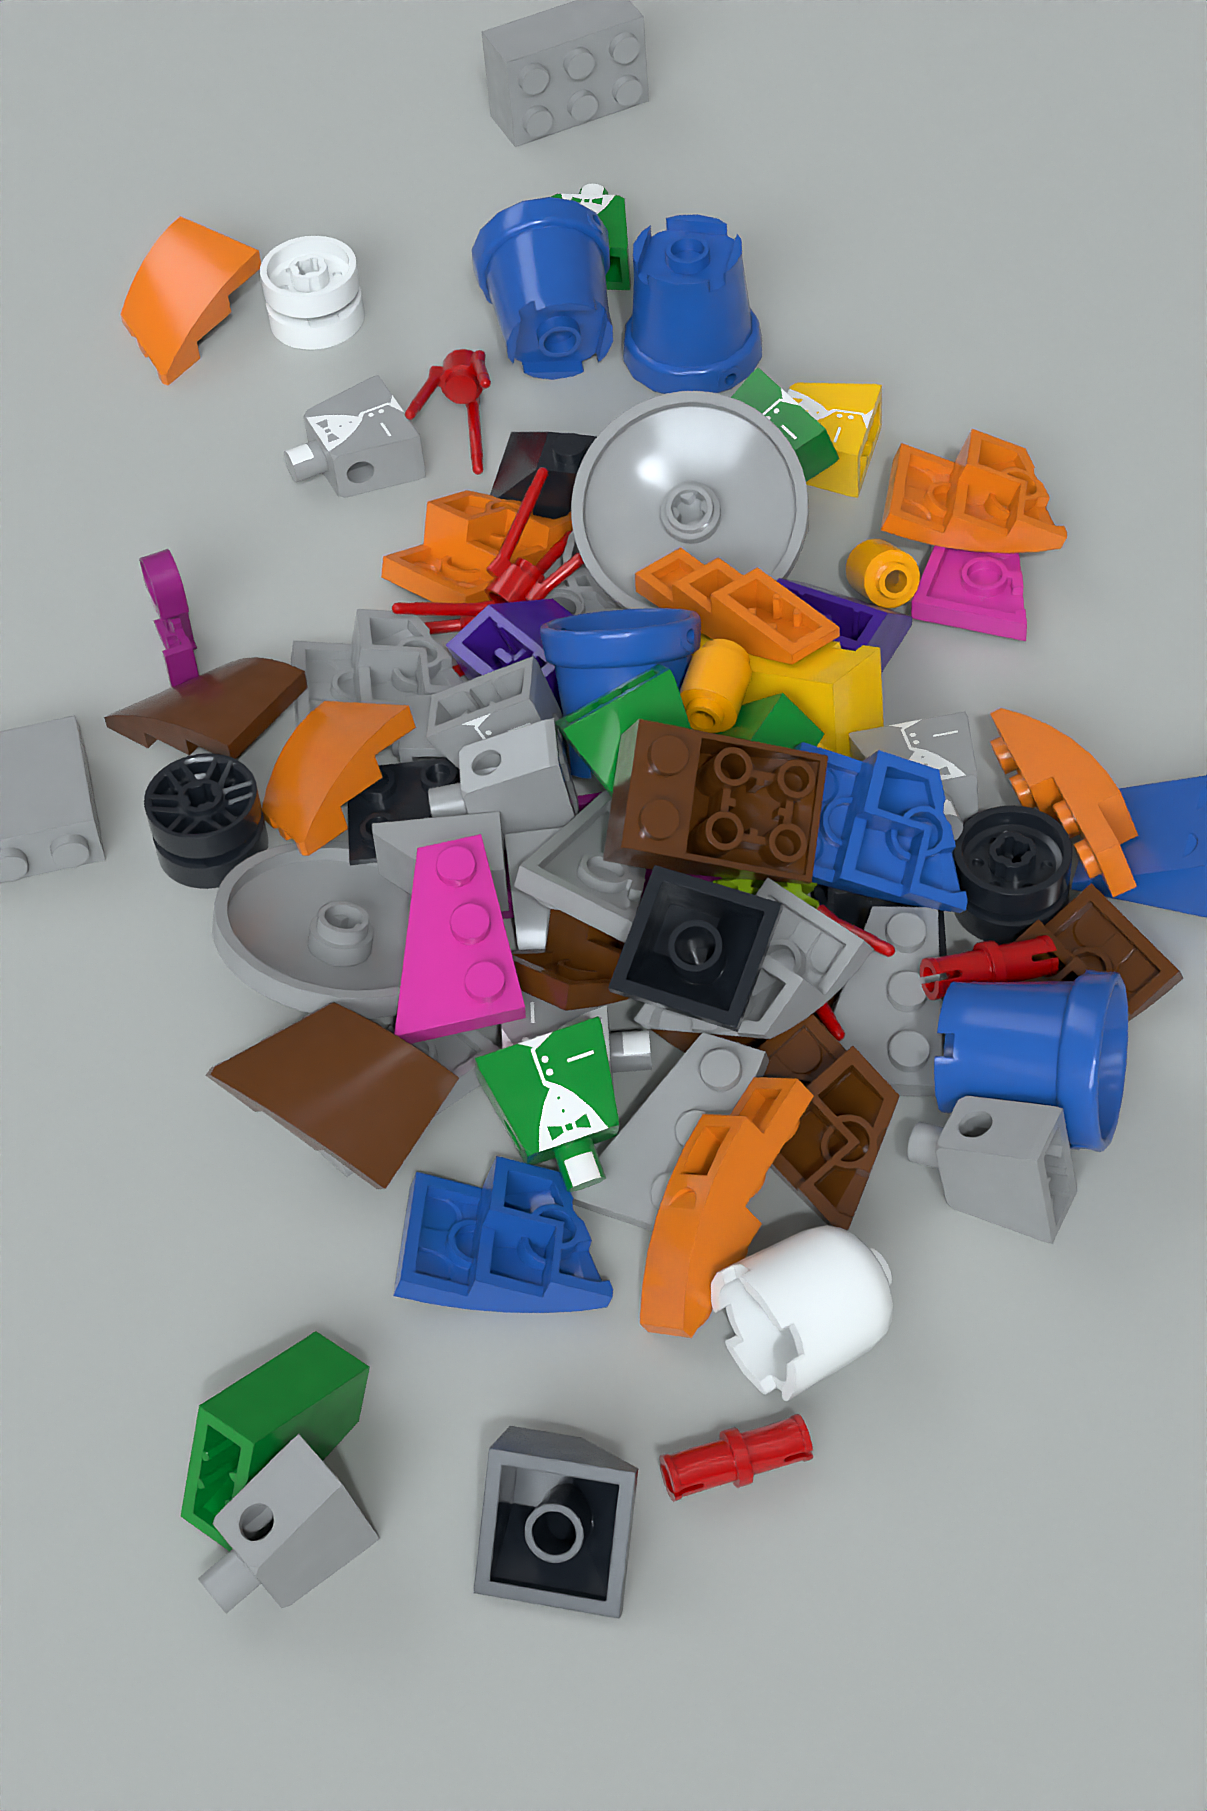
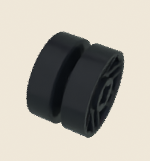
M214 753L190 755L165 766L153 777L147 786L144 795V808L156 853L163 871L174 881L192 888H219L227 874L238 864L259 852L267 850L268 833L256 781L252 772L240 761L226 755Z
M1007 805L984 810L963 824V831L959 838L955 840L956 847L953 851V858L960 890L966 891L968 902L965 911L961 913L954 912L962 927L970 934L983 941H995L998 945L1012 943L1038 919L1045 926L1068 905L1073 850L1068 833L1058 821L1048 814L1030 807Z

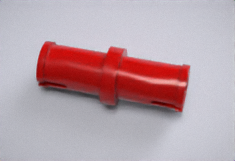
M1039 935L1036 938L998 945L995 941L991 940L978 942L974 945L972 951L936 958H924L920 964V978L945 973L947 978L922 984V988L926 996L934 1001L945 996L950 983L953 981L972 983L973 981L1020 982L1040 977H1053L1058 971V957L1034 962L1032 961V956L1057 951L1053 940L1048 935Z
M795 1414L788 1419L742 1433L736 1427L726 1429L719 1433V1440L676 1453L660 1455V1470L668 1495L675 1502L681 1500L682 1497L731 1482L737 1488L747 1486L753 1483L754 1475L796 1462L812 1460L813 1454L811 1451H813V1446L801 1415Z

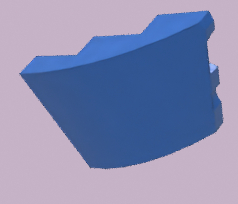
M801 742L795 747L796 750L828 756L812 876L813 883L918 907L961 913L966 910L968 900L966 891L960 890L952 854L956 845L952 826L944 814L946 799L939 769L880 750L865 760L860 761L805 742Z
M496 1156L482 1188L416 1172L409 1189L393 1296L468 1310L503 1313H557L607 1308L613 1298V1287L610 1280L602 1281L589 1252L592 1239L584 1221L576 1215L573 1209L574 1198L571 1192H567L560 1172Z

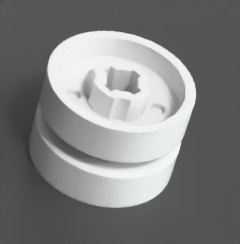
M304 236L288 240L276 246L265 256L260 266V276L270 328L273 335L279 341L298 349H324L348 340L360 329L365 313L359 286L356 257L348 245L326 236Z

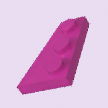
M934 545L918 589L912 599V618L1026 641L1027 618L1026 609H1024V586L1019 553L974 552Z
M481 834L417 848L394 1034L409 1044L526 1018L525 1004Z

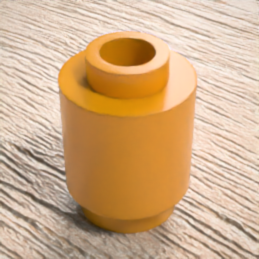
M869 539L863 541L851 551L846 562V577L850 586L880 607H899L907 603L918 589L920 571L916 561L912 556L885 540Z
M713 639L706 642L702 648L693 654L679 692L690 726L694 730L719 733L735 725L752 677L749 655L739 644L727 639Z

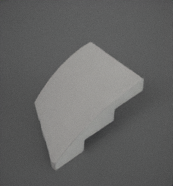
M357 609L351 644L293 641L291 665L305 671L308 688L294 701L295 727L324 701L404 705L406 695H432L464 682L452 668V656L442 644L436 642L431 637L430 629L418 615L394 614L393 611Z
M767 878L756 893V896L782 903L783 910L739 1031L736 1032L647 1003L643 1005L634 1020L646 1029L693 1033L704 1032L717 1035L771 1039L794 1027L830 1000L858 971L874 948L854 933Z

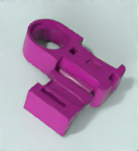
M165 549L141 557L139 561L145 586L151 597L152 604L160 617L153 621L166 649L162 653L170 686L174 687L199 676L194 655V650L197 649L192 633L183 583L170 550Z

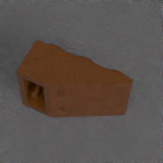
M638 719L621 735L603 861L653 870L654 865L691 875L766 881L769 878L774 882L812 883L828 756Z

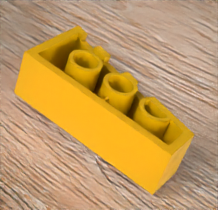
M701 633L700 648L706 642L713 639ZM831 641L793 665L748 654L752 677L742 705L784 693L824 733L817 747L850 757L849 733L884 726L880 647L862 645L856 651L841 649L840 642Z

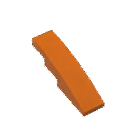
M680 547L635 573L637 593L659 608L685 609L697 612L701 618L702 634L711 639L733 641L753 656L793 665L840 637L839 626L758 567L742 575L719 557L704 565Z

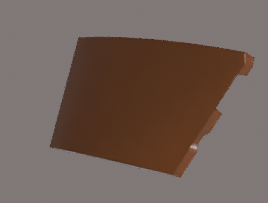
M242 658L134 703L104 718L107 728L146 748L160 740L189 756L200 746L211 753L226 755L236 759L308 688L305 671L295 666L267 658Z
M1092 883L1045 926L1038 919L1014 941L1032 939L1039 935H1048L1053 940L1057 951L1033 955L1032 961L1056 957L1059 960L1058 971L1053 977H1040L1020 982L1074 981L1084 974L1086 969L1098 972H1118L1126 986L1128 1022L1149 1008L1183 979L1181 972Z
M550 910L546 949L511 951L521 991L560 1009L568 1011L593 1008L630 999L612 993L608 989L625 943L561 910Z
M335 1002L329 1003L303 1017L302 1020L271 1034L262 1039L261 1042L232 1058L212 1066L205 1075L254 1112L263 1111L314 1150H324L376 1189L387 1188L459 1080L458 1076L413 1045Z
M811 1014L789 1030L768 1039L758 1048L765 1051L769 1059L764 1078H796L814 1095L800 1118V1124L796 1133L790 1140L784 1143L770 1168L828 1226L840 1227L848 1231L900 1095L854 1046L846 1050L825 1026Z

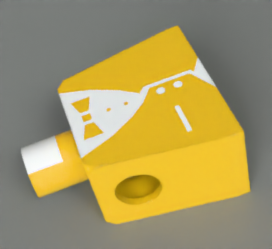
M797 382L791 385L787 394L826 429L840 458L832 466L808 480L806 485L858 498L882 428V385Z

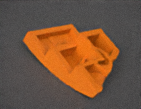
M181 216L163 232L144 258L130 286L120 314L122 323L130 335L137 339L141 352L145 358H150L157 369L159 379L168 386L200 359L197 341L231 313L228 296L254 275L261 266L259 250Z
M971 429L955 462L903 443L900 444L893 458L881 531L945 548L993 553H1024L1061 549L1068 533L1065 526H1055L1046 508L1050 496L1044 484L1037 479L1034 473L1035 466L1026 448Z
M469 490L428 501L423 544L383 556L381 578L431 602L477 603L489 601L490 599L484 589L493 580V577L486 571V568L498 555L522 502L499 499L492 495ZM532 511L510 562L514 563L518 557H521L535 566L567 531H573L571 512L567 516L551 519L533 515Z
M324 701L312 710L296 727L275 763L261 808L264 820L272 828H278L280 835L286 841L289 839L295 840L299 853L304 856L311 855L346 831L348 826L341 806L382 778L375 755L416 728L409 705Z

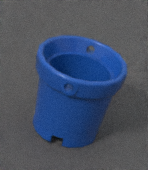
M554 197L521 201L498 212L480 229L471 251L473 270L478 285L482 289L487 301L493 305L510 361L514 364L515 358L522 362L524 373L531 377L550 380L574 377L584 372L582 361L590 358L595 353L599 363L607 355L613 343V326L608 307L605 277L610 268L608 230L597 213L574 200Z
M699 214L676 215L666 218L667 230L658 232L654 236H651L650 225L640 233L633 243V310L631 317L625 324L623 361L633 378L654 392L662 394L679 391L720 393L732 389L749 377L762 358L761 328L759 320L749 304L742 258V240L738 234L735 240L727 235V224L725 222Z
M671 608L623 609L572 615L542 624L540 626V634L547 663L555 666L563 717L657 664H661L671 670L680 691L692 654L700 648L701 618L698 613L685 609ZM568 743L571 775L591 779L590 769Z
M1086 969V972L1074 981H973L972 983L953 981L950 983L943 999L937 1033L946 1034L944 1057L935 1056L934 1061L935 1095L938 1109L943 1113H952L957 1101L965 1096L1063 1108L1070 1149H1090L1095 1152L1104 1151L1111 1144L1118 1124L1127 1066L1128 1001L1126 986L1121 975L1118 972H1098Z

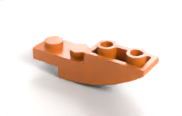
M1003 708L991 712L990 715L1000 737L989 742L1004 774L1006 775L1014 770L1017 771L1018 774L1010 777L1009 780L1021 806L1036 807L1037 810L1054 818L1063 826L1070 839L1080 835L1082 840L1074 843L1073 846L1089 879H1092L1101 874L1113 898L1137 887L1120 844L1137 837L1138 833L1122 793L1108 772L1082 746L1052 726L1027 715Z
M753 1077L730 1115L702 1114L686 1142L667 1184L656 1216L647 1252L641 1294L640 1325L648 1332L692 1338L696 1330L706 1322L712 1312L711 1282L716 1273L746 1258L748 1246L762 1223L745 1206L750 1198L762 1188L766 1179V1172L784 1143L790 1140L796 1133L800 1124V1118L814 1097L798 1079Z

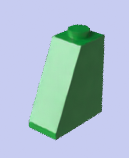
M315 1331L200 1404L181 1517L230 1552L232 1550L231 1546L213 1525L215 1516L298 1434L318 1457L324 1461L359 1422L370 1366Z

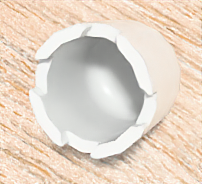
M820 1226L801 1231L718 1271L711 1282V1304L715 1313L726 1307L728 1319L735 1332V1336L726 1340L725 1344L743 1374L763 1394L766 1395L777 1388L782 1391V1399L788 1401L869 1352L882 1340L892 1322L893 1300L890 1289L892 1275L883 1256L875 1249L868 1248L854 1234L840 1227Z

